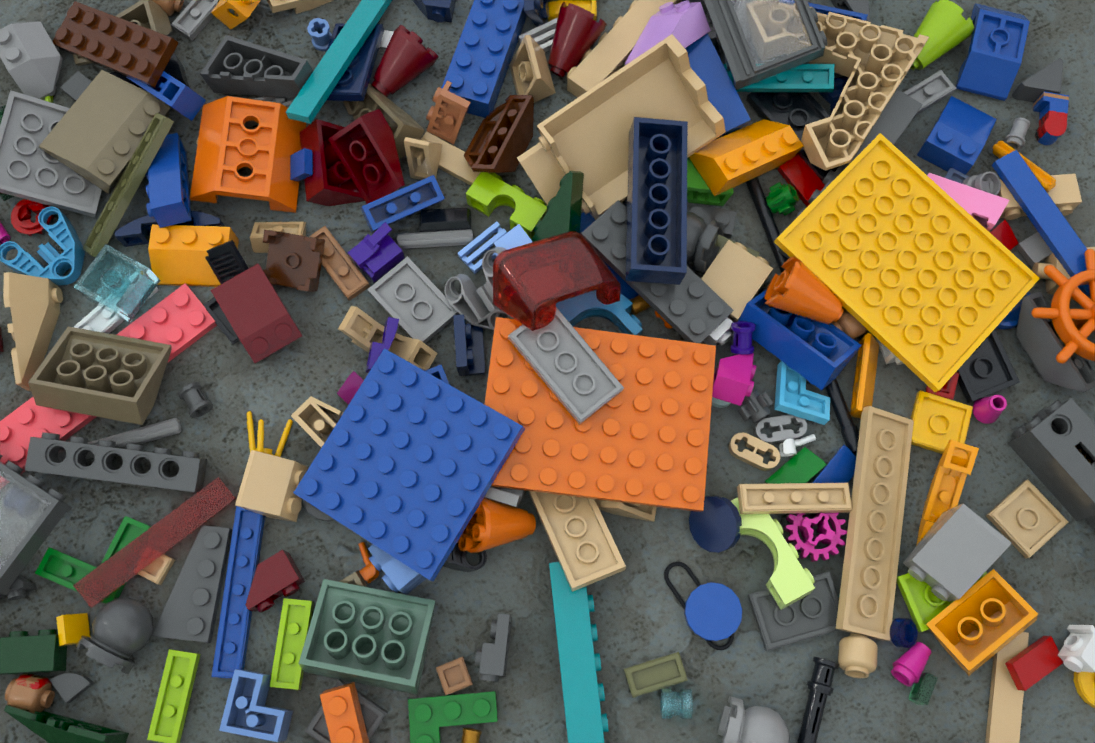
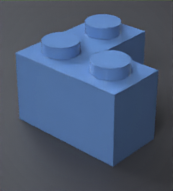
M374 544L368 548L372 554L369 560L378 571H384L385 575L382 579L395 593L400 591L407 595L427 579Z
M235 669L219 731L274 742L286 741L293 710L265 705L271 675Z

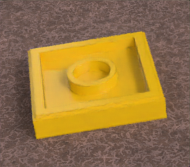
M921 390L918 391L911 415V420H914L911 444L943 454L949 440L965 444L973 406Z

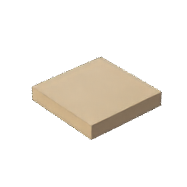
M1028 479L1023 481L986 515L995 527L1012 542L1011 544L1025 559L1030 558L1068 523L1066 518Z

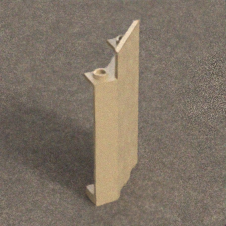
M673 34L537 125L541 134L538 137L539 143L518 156L517 159L546 205L557 195L560 189V181L569 171H581L584 173L582 211L585 214L590 213L595 220L616 201L619 200L621 203L625 201L628 195L629 131L634 117L688 121L687 158L726 132L724 118L708 100L706 85L691 69L687 50Z

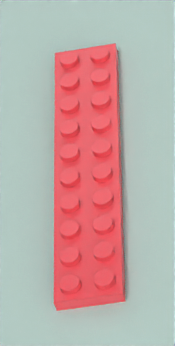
M185 283L116 335L171 345L172 350L168 362H170L216 327L217 324L215 323L216 320ZM32 397L0 421V454L2 455L0 461L4 464L8 460L24 469L21 472L22 474L25 472L30 437H41L42 432L60 434L59 440L66 441L70 436L95 419L96 416L37 406L34 397ZM0 475L1 490L6 485H8L10 481H8Z

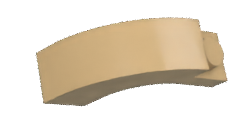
M351 306L338 330L352 339L351 342L369 353L372 342L382 343L384 326L358 307ZM398 333L395 334L388 350L424 371L430 368L438 354L421 340L405 337Z

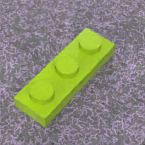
M283 599L269 687L301 690L304 671L298 663L311 623L314 601Z
M169 649L147 740L180 743L201 654Z

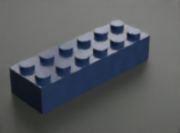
M634 117L629 131L626 281L680 285L687 273L688 121Z

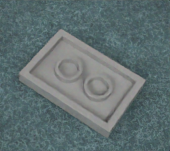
M408 256L367 289L369 294L391 318L399 319L398 325L410 338L419 339L425 344L454 320L453 315H460L450 305L446 296Z

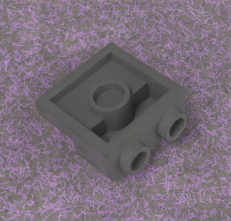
M498 613V619L492 620L490 638L495 639V644L483 643L482 649L476 650L475 667L480 668L479 680L499 682V676L506 677L512 624L510 614Z

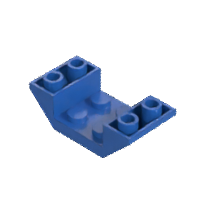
M975 3L971 16L974 31L967 58L959 70L956 89L1005 101L1022 62L1030 21L1021 14Z

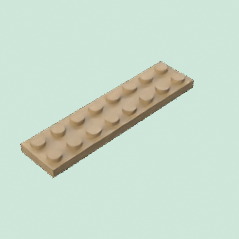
M872 406L863 407L851 497L852 511L849 513L836 629L865 635L882 641H890L914 420Z

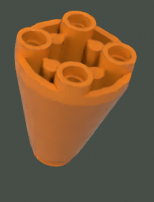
M484 497L459 538L458 547L461 551L477 553L526 538L535 531V517L526 510Z

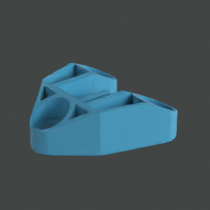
M46 207L42 209L38 216L40 225L64 250L60 254L49 242L45 245L40 244L38 246L40 249L37 253L45 260L48 266L44 267L15 242L8 241L0 245V261L19 274L48 278L57 286L69 285L75 282L81 274L85 250L70 220L56 207ZM53 214L59 215V219L55 224L47 225L49 216ZM11 249L18 250V254L13 260H6L8 251ZM72 268L67 276L62 277L68 269Z

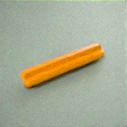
M998 141L992 147L993 154L998 158H1002L1015 151L1014 148L1004 141ZM1019 153L1046 192L1055 187V178Z

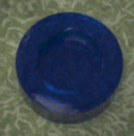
M896 618L890 626V638L893 644L902 648H910L915 644L918 636L915 623L908 618Z

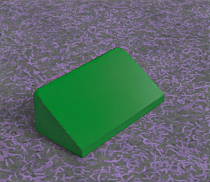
M804 447L764 482L765 484L807 483L827 464Z

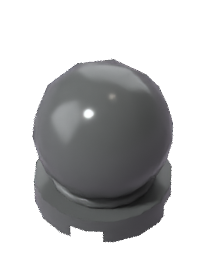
M687 212V263L694 261L695 270L705 273L715 260L720 247L715 245L718 235L724 236V223L712 220L706 225L703 218L695 213Z
M129 597L116 598L106 603L95 616L92 624L93 635L90 637L82 636L76 648L82 650L87 647L88 651L85 655L112 669L115 664L123 666L121 672L129 674L135 664V661L131 659V654L140 651L150 640L153 632V617L149 608L141 601Z

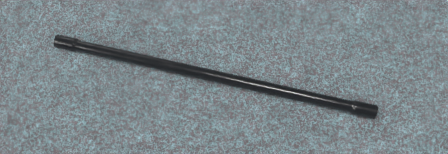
M756 177L747 181L746 184L779 270L782 273L785 269L781 266L788 258L778 252L780 248L774 243L780 233L767 204L759 179ZM835 378L825 389L830 397V402L841 427L844 442L852 453H856L859 431L852 420L838 381Z

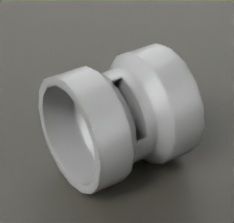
M991 171L967 177L962 183L997 195L1001 188L999 177Z

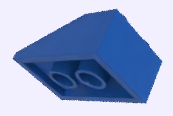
M951 96L917 156L947 172L950 168H953L966 175L982 151L997 119Z

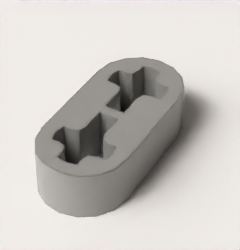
M790 414L765 418L755 426L754 437L769 444L782 443L786 439H800L806 433L807 422L803 418ZM791 421H793L794 425L800 426L796 434L792 429L783 430V427L789 426ZM764 425H767V428L770 430L777 429L776 432L770 435V438H767L766 434H761L760 432Z

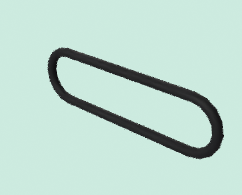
M673 562L666 567L664 579L685 609V602L668 578L670 569L675 566H681L688 572L697 587L701 584L686 564ZM734 633L723 646H717L709 640L706 641L716 650H725L732 644Z

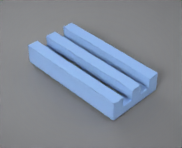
M496 221L460 250L458 257L476 274L483 268V258L475 265L472 262L494 245V242L505 235L507 231L504 228L502 229ZM497 232L495 236H493L490 240L483 244L487 239H489L492 235H494ZM483 244L479 249H477L474 253L467 257L471 252H473L476 248ZM495 253L492 255V260L497 257Z

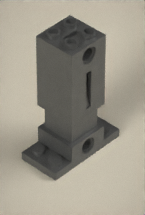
M1072 398L1062 404L1057 400L1033 416L1034 419L1016 429L1013 432L1015 438L1008 442V444L1076 521L1086 519L1095 530V423Z

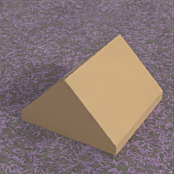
M525 35L509 66L517 95H533L535 103L556 92L545 51L530 35Z

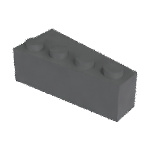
M226 35L200 75L214 93L295 98L312 74L313 69L305 59Z

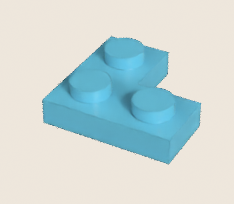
M780 361L777 365L774 410L825 425L830 420V397L806 390V379L788 367L783 361Z

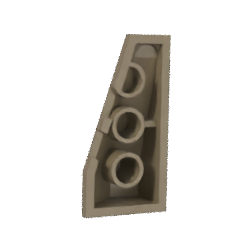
M141 0L116 15V17L164 35H168L172 31L168 14L152 0ZM73 54L75 64L78 66L93 63Z
M368 84L364 101H343L348 114L352 115L354 120L380 109L393 131L399 159L406 156L405 137L421 139L425 132L409 114L371 84Z

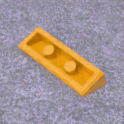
M871 333L865 334L859 341V344L862 346L857 353L850 415L860 419L863 407L872 406L879 343Z

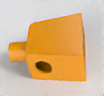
M220 0L211 13L231 30L247 20L261 0ZM228 9H233L235 15L231 14Z

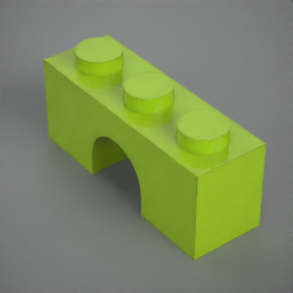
M480 172L466 192L467 204L488 217L499 206L511 207L514 213L509 219L510 229L520 224L531 240L535 234L534 229L537 223L544 218L548 211L544 201L537 197L532 198L526 195L520 187L505 183L499 175L493 172Z

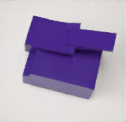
M386 222L371 236L367 234L358 245L347 252L349 257L365 272L373 283L405 259L402 249L388 235L392 229Z

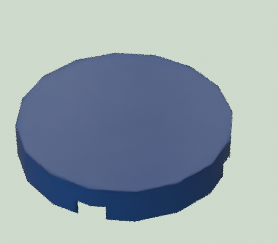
M710 582L698 586L690 593L685 602L684 615L687 625L696 635L704 640L718 641L726 639L736 632L742 620V607L739 598L732 589L723 584Z

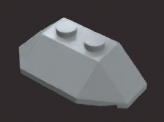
M41 21L12 22L1 28L0 58L23 94L45 100L47 96H53L56 92L57 87L55 85L59 78L63 58Z

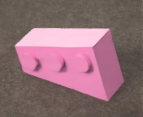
M932 173L927 175L988 231L996 225L1009 202L1008 199Z

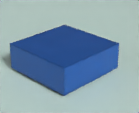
M304 148L290 155V180L299 182L313 174L312 150Z

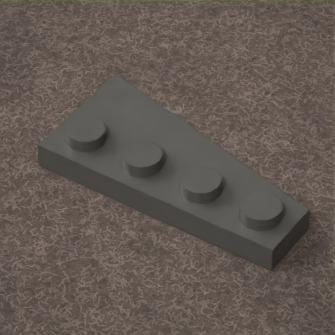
M201 526L153 631V637L211 643L232 529Z

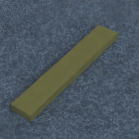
M155 113L83 246V249L91 256L100 259L174 121Z

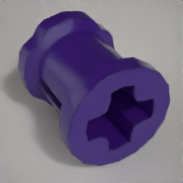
M747 321L731 323L733 344L730 345V350L732 353L752 354L754 352L752 345V333L756 328L754 323Z

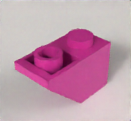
M754 353L738 354L720 359L714 373L712 397L741 406L745 396L750 397L754 387L752 379L756 371V365H753Z

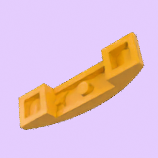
M949 440L927 495L920 522L917 545L943 512L958 506L967 474L971 475L979 448Z

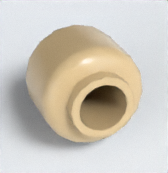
M850 633V636L842 638L839 642V667L845 671L847 676L853 678L869 677V674L873 673L877 667V644L869 639L868 636Z

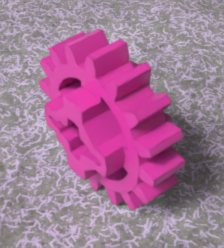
M820 512L813 519L802 517L807 513H794L795 515L789 514L786 517V520L791 525L784 527V531L790 532V536L785 540L786 542L793 541L795 549L802 551L800 554L801 559L810 555L811 561L816 562L820 555L821 559L826 561L829 559V553L833 556L839 553L836 546L842 547L845 545V542L840 537L847 535V531L841 529V525L846 521L845 519H837L836 516L839 513ZM818 523L817 532L820 534L813 538L814 530L811 527ZM798 531L801 532L803 542L799 537ZM819 542L829 544L826 548L814 549Z

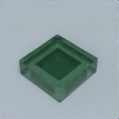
M922 673L919 682L914 683L908 697L909 700L918 705H928L938 677L930 673Z

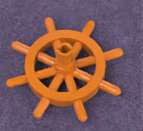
M1087 249L1084 253L1087 270L1079 272L1069 279L1053 265H1046L1044 273L1059 287L1053 295L1051 308L1037 307L1031 312L1034 318L1052 319L1057 335L1065 344L1064 348L1056 356V361L1061 364L1066 363L1074 353L1085 359L1095 361V344L1087 339L1095 331L1094 249ZM1089 285L1091 299L1078 286ZM1073 298L1084 309H1070V299Z

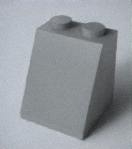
M961 504L941 514L903 564L909 568L908 572L911 576L921 582L925 581L931 586L932 593L939 599L949 602L959 600L1012 542L965 504Z

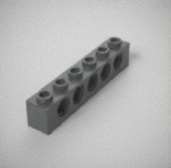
M42 432L41 437H30L25 471L189 492H202L207 459L199 458L198 452L182 451L181 456L172 455V449L154 447V452L143 451L144 445L126 443V448L115 447L116 442L98 440V445L88 444V438L70 436V441L59 440L60 434ZM61 448H64L66 458L61 462L58 458V452ZM92 451L95 459L89 466L86 462V455ZM119 454L123 459V464L119 469H116L113 460ZM145 458H148L151 462V468L147 473L141 469V463ZM175 461L179 466V472L173 477L169 473V466Z

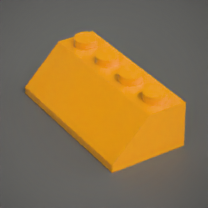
M763 119L710 142L691 155L689 159L713 195L716 196L781 166L792 159L804 145L790 125Z

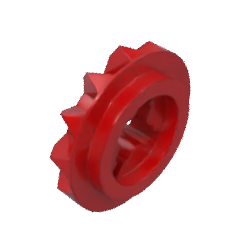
M22 199L11 212V223L21 234L29 236L35 233L42 234L44 228L40 225L38 216L42 209L50 206ZM30 210L37 214L35 223L30 220ZM53 215L47 219V225H50L51 219H54Z

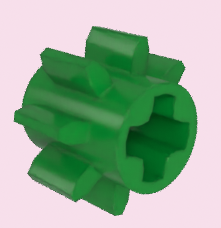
M778 182L769 188L771 192L766 197V201L773 213L779 212V214L783 213L785 216L796 210L794 205L799 201V197L791 184L782 185L781 182Z

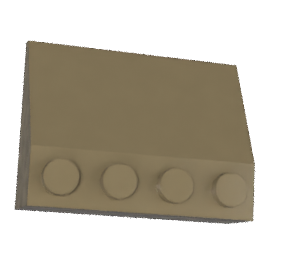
M101 70L39 145V148L109 194L119 182L155 113L168 118L170 107L149 92Z
M68 326L28 384L37 406L143 425L155 404L172 347L168 344Z

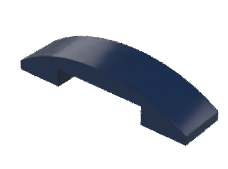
M191 211V221L175 224L225 227L220 218L198 211ZM146 215L118 229L115 232V237L124 247L149 244L152 224L158 225L155 218L151 219L149 215Z

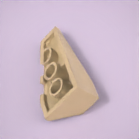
M6 272L4 273L3 299L5 308L10 307L12 323L7 324L8 333L12 334L16 347L11 350L15 383L25 390L31 391L28 382L44 361L60 314V303L63 301V293L48 278Z

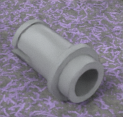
M1021 117L1016 118L1004 142L1017 151L1023 148L1026 143L1025 136L1030 127V121Z

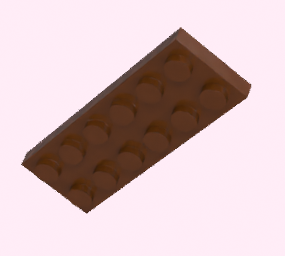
M76 1L68 9L67 16L61 27L56 31L53 39L54 45L59 49L154 88L178 45V42L172 37Z

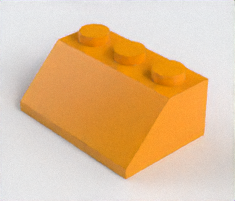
M152 224L148 251L154 284L182 286L186 283L187 286L205 287L220 285L205 258L208 256L207 250L230 240H233L238 249V237L231 227L170 225L160 228L159 225Z
M993 569L975 583L959 600L952 602L930 620L926 626L947 653L970 676L1037 620L1038 613Z

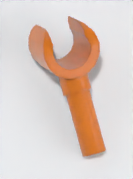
M361 542L358 545L366 566L359 570L367 583H371L378 578L379 571L369 560L370 556L365 542Z

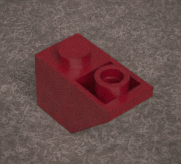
M281 550L257 565L246 601L248 610L262 613L275 605L274 600L282 595L288 597L300 590L299 585L304 583L305 580L289 552Z

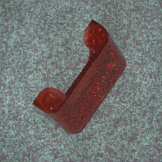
M576 231L566 232L505 250L496 257L493 264V304L532 331L543 328L552 322L556 312V303L594 290H596L598 301L605 305L620 301L621 286L619 281L586 237Z

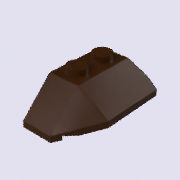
M510 95L505 99L506 102L495 108L483 119L464 154V158L473 172H515L520 163L517 157L526 151L533 137V95Z

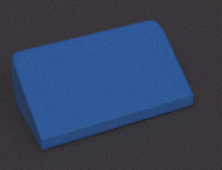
M841 446L811 483H848L854 476L856 456L847 446Z

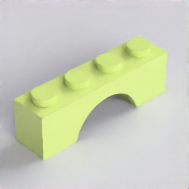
M737 497L731 500V502L737 507L738 512L740 514L739 501ZM740 514L742 526H740L739 533L760 539L768 546L773 555L774 570L766 586L779 608L782 610L809 595L815 589L813 585L815 583L814 578L807 568H802L798 561V552L791 543L788 544L782 535L784 532L778 520L772 519L769 514Z

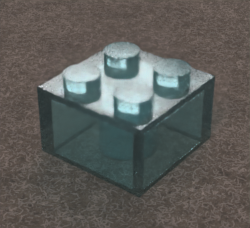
M105 244L74 285V288L91 302L130 323L161 280L148 267Z

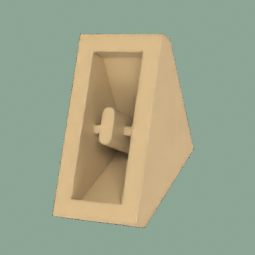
M405 137L404 145L410 177L423 180L434 175L436 178L442 144Z

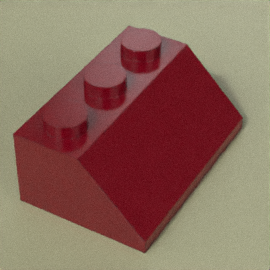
M319 119L314 120L300 132L301 150L306 148L313 152V174L304 179L306 201L325 206L365 201L328 140L344 127Z

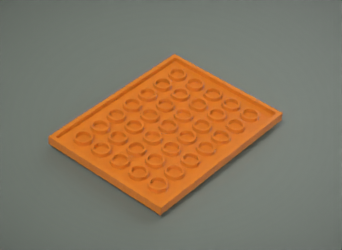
M496 317L484 405L522 425L525 430L491 486L696 512L704 511L716 353L715 345L573 327L624 387L622 392L579 425L508 339V335L526 321Z

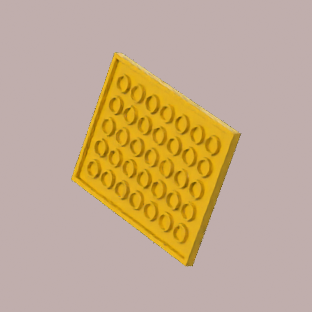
M881 133L774 241L789 257L794 256L800 259L843 303L842 306L934 392L939 391L1040 279Z

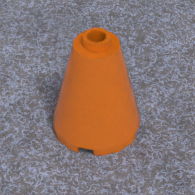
M793 256L785 261L781 266L785 270L780 275H774L766 290L764 299L767 301L765 304L821 323L830 324L837 322L844 312L842 308L843 303L800 259Z

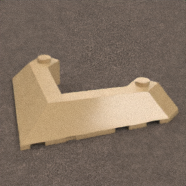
M757 0L746 4L752 43L761 62L784 54L789 55L812 45L796 3L791 6L779 3V0ZM816 12L818 16L816 24L819 31H824L827 38V46H825L822 57L807 63L835 64L834 72L849 77L830 117L806 124L804 127L801 142L804 145L803 148L810 163L826 171L852 161L929 39L928 36L919 34L918 37L903 34L904 30L884 25H874L868 21L833 12H828V15Z

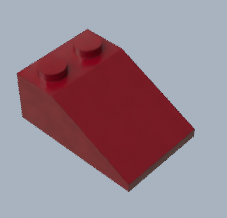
M380 109L360 116L328 139L366 204L389 195L405 185L393 131Z
M259 263L210 290L254 363L302 337L300 329Z

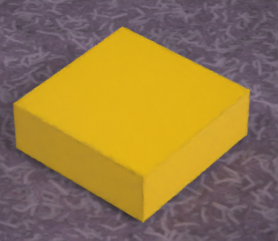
M88 613L66 614L56 617L59 646L75 645L82 636L90 637Z

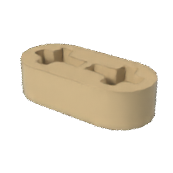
M744 432L737 433L729 442V452L733 457L760 470L770 471L780 462V452L776 447ZM741 440L746 441L745 446L753 451L744 449L742 452H739L737 450L738 445L735 442L739 443ZM756 452L763 455L766 452H770V458L773 461H769L767 464L763 463V457L756 454Z

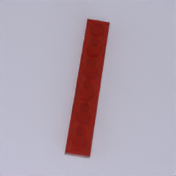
M219 477L73 586L91 608L95 607L227 507L236 498Z

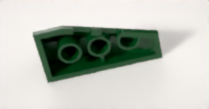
M6 705L4 709L6 713L48 743H126L129 735L127 732L47 711H35L33 713L10 705Z

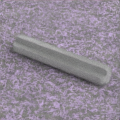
M471 229L400 233L397 235V245L401 249L468 245L474 240Z

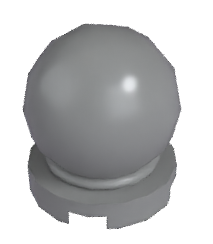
M729 696L728 702H730L731 707L724 706L717 735L723 736L722 743H789L790 732L787 723L778 712L761 706H752L745 709L742 699Z

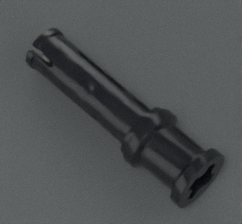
M813 657L812 661L815 665L811 680L807 681V689L810 692L796 743H816L827 695L831 696L834 690L831 685L835 669H839L838 663Z

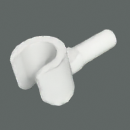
M812 434L795 440L786 439L779 445L781 457L796 455V447L815 441V435Z

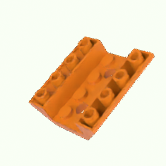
M226 96L203 105L190 200L217 203L218 195L269 201L270 210L296 213L300 181L290 180V155L301 150L300 132L306 128V123L288 119L286 114L288 107L281 103ZM247 121H255L259 124L253 130L247 129L244 126ZM248 167L253 172L250 176L243 177L238 174V170Z

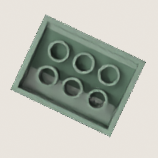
M323 579L298 664L306 673L417 694L424 668L436 601Z

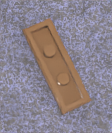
M326 226L309 236L325 239L322 266L349 301L370 287L369 282Z

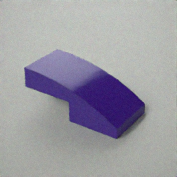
M388 317L385 321L382 343L372 342L370 345L366 373L370 372L383 349L389 350L397 331L399 319Z

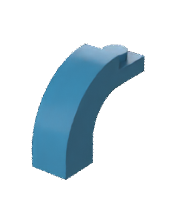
M599 286L579 287L562 294L552 302L573 327L585 318L602 317L614 323L624 334L642 335L643 329L641 328L640 320L633 314L629 315L633 303L612 289Z

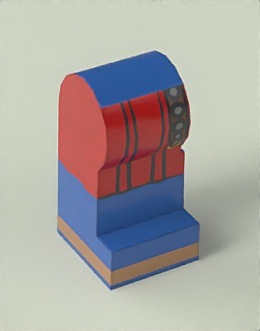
M1044 91L1034 101L1033 111L1040 112L1039 127L1035 132V137L1039 143L1051 145L1066 131L1069 95Z

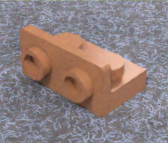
M447 80L444 87H438L432 101L436 104L435 107L431 106L426 120L430 121L427 132L454 144L471 102L449 92L452 82Z

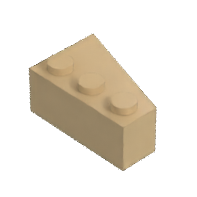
M310 396L291 417L322 448L343 412Z

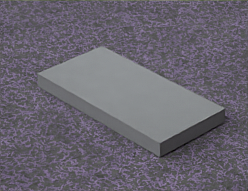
M550 303L508 335L511 343L579 425L624 390L620 382L553 303Z

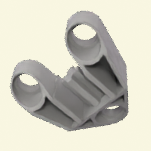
M496 247L485 253L482 267L487 282L478 289L465 274L455 275L446 282L444 291L448 302L460 315L464 314L465 319L471 325L494 330L496 317L502 318V313L508 315L511 319L521 320L522 291L511 256L505 248ZM494 253H497L500 258L499 267L492 261ZM456 280H459L461 284V293L455 289L454 284Z

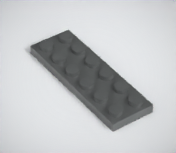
M619 200L581 233L580 238L687 342L701 344L734 311L688 266L687 273L680 285L626 281L627 208Z

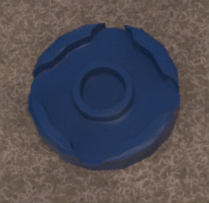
M714 495L706 496L704 498V511L690 512L689 528L693 539L701 548L709 552L719 553L734 547L740 539L741 516L737 507L729 499Z

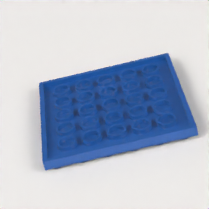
M384 348L293 493L428 580L434 582L525 428Z

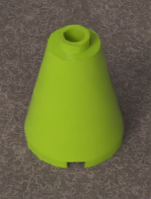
M936 0L931 5L914 34V37H918L920 34L928 36L929 39L910 69L922 70L972 35L974 31L973 22L970 17L965 20L961 15L964 10L960 6L949 0H939V2Z

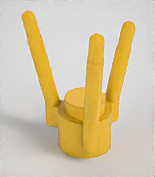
M248 411L246 415L250 452L254 450L273 455L272 449L263 448L264 421L262 419L258 421L256 448L252 412ZM291 419L287 421L274 456L281 457L293 423Z

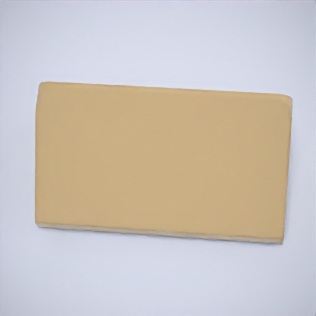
M255 222L250 235L253 252L268 253L269 243H263L264 230L306 236V222Z

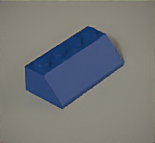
M766 290L746 304L738 321L754 323L756 328L752 333L753 340L807 379L812 385L823 390L839 375L862 345L832 323H821L765 304L767 300L764 299Z

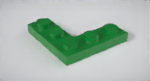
M125 516L99 568L48 547L35 574L106 604L120 597L154 527Z
M496 691L408 699L410 743H441L440 727L498 722Z

